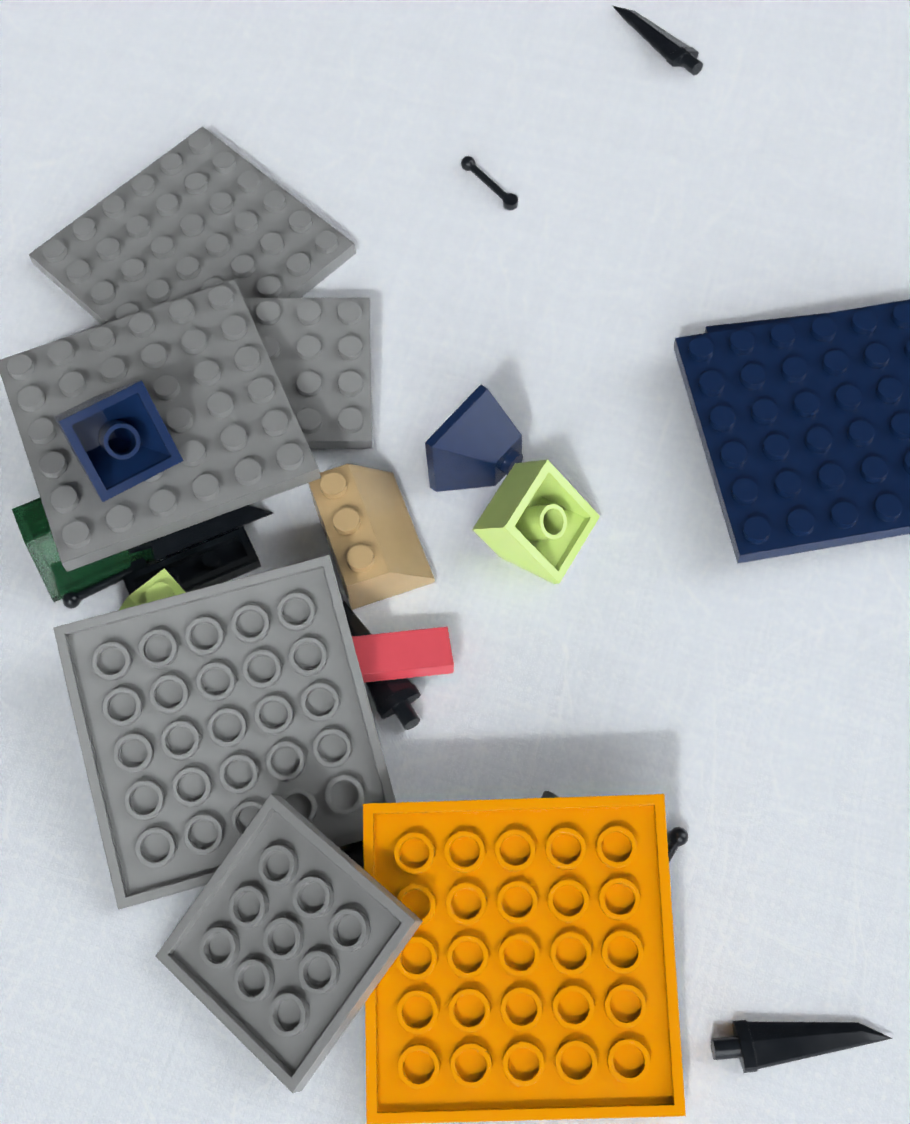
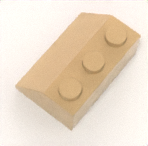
M345 464L320 472V479L308 483L315 509L352 610L435 582L393 472Z

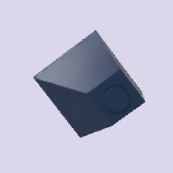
M142 380L95 396L54 417L102 502L184 461Z
M480 385L425 442L429 485L436 492L496 486L505 475H508L515 463H522L523 460L522 434L491 392L483 385Z

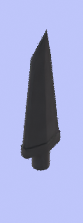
M613 6L621 17L661 54L672 67H684L692 75H697L702 70L703 63L697 59L699 52L693 47H689L636 11Z
M247 505L130 548L128 552L132 554L151 549L154 561H157L271 515L273 512Z
M343 600L351 636L370 635V631ZM408 678L366 683L376 705V710L382 719L395 714L405 730L412 729L419 724L420 718L411 703L418 699L421 694L415 684H412Z
M739 1020L732 1023L734 1036L711 1039V1052L714 1060L739 1058L743 1072L749 1073L757 1072L758 1069L893 1038L858 1022H747L746 1020Z

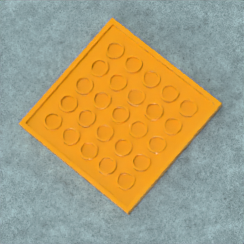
M664 794L363 804L364 870L423 921L365 1002L367 1124L686 1116Z

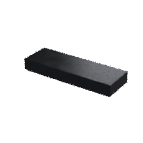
M244 526L125 575L122 578L130 595L165 568L185 592H190L224 583L261 567V564Z

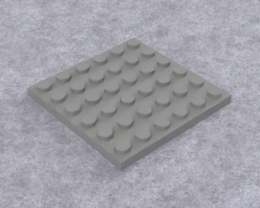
M202 126L31 252L29 256L33 265L103 325L234 279L243 298H301L355 255L356 251L355 244Z
M235 279L0 360V375L62 565L67 572L321 478L318 465ZM142 380L184 461L102 502L54 417L95 396Z
M330 555L53 627L118 910L206 885L270 794L281 796L338 847L363 840V804L396 803Z

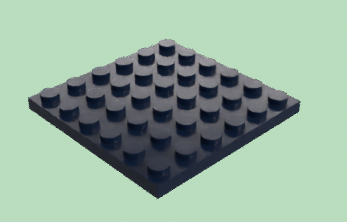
M910 299L675 338V355L737 564L910 534Z

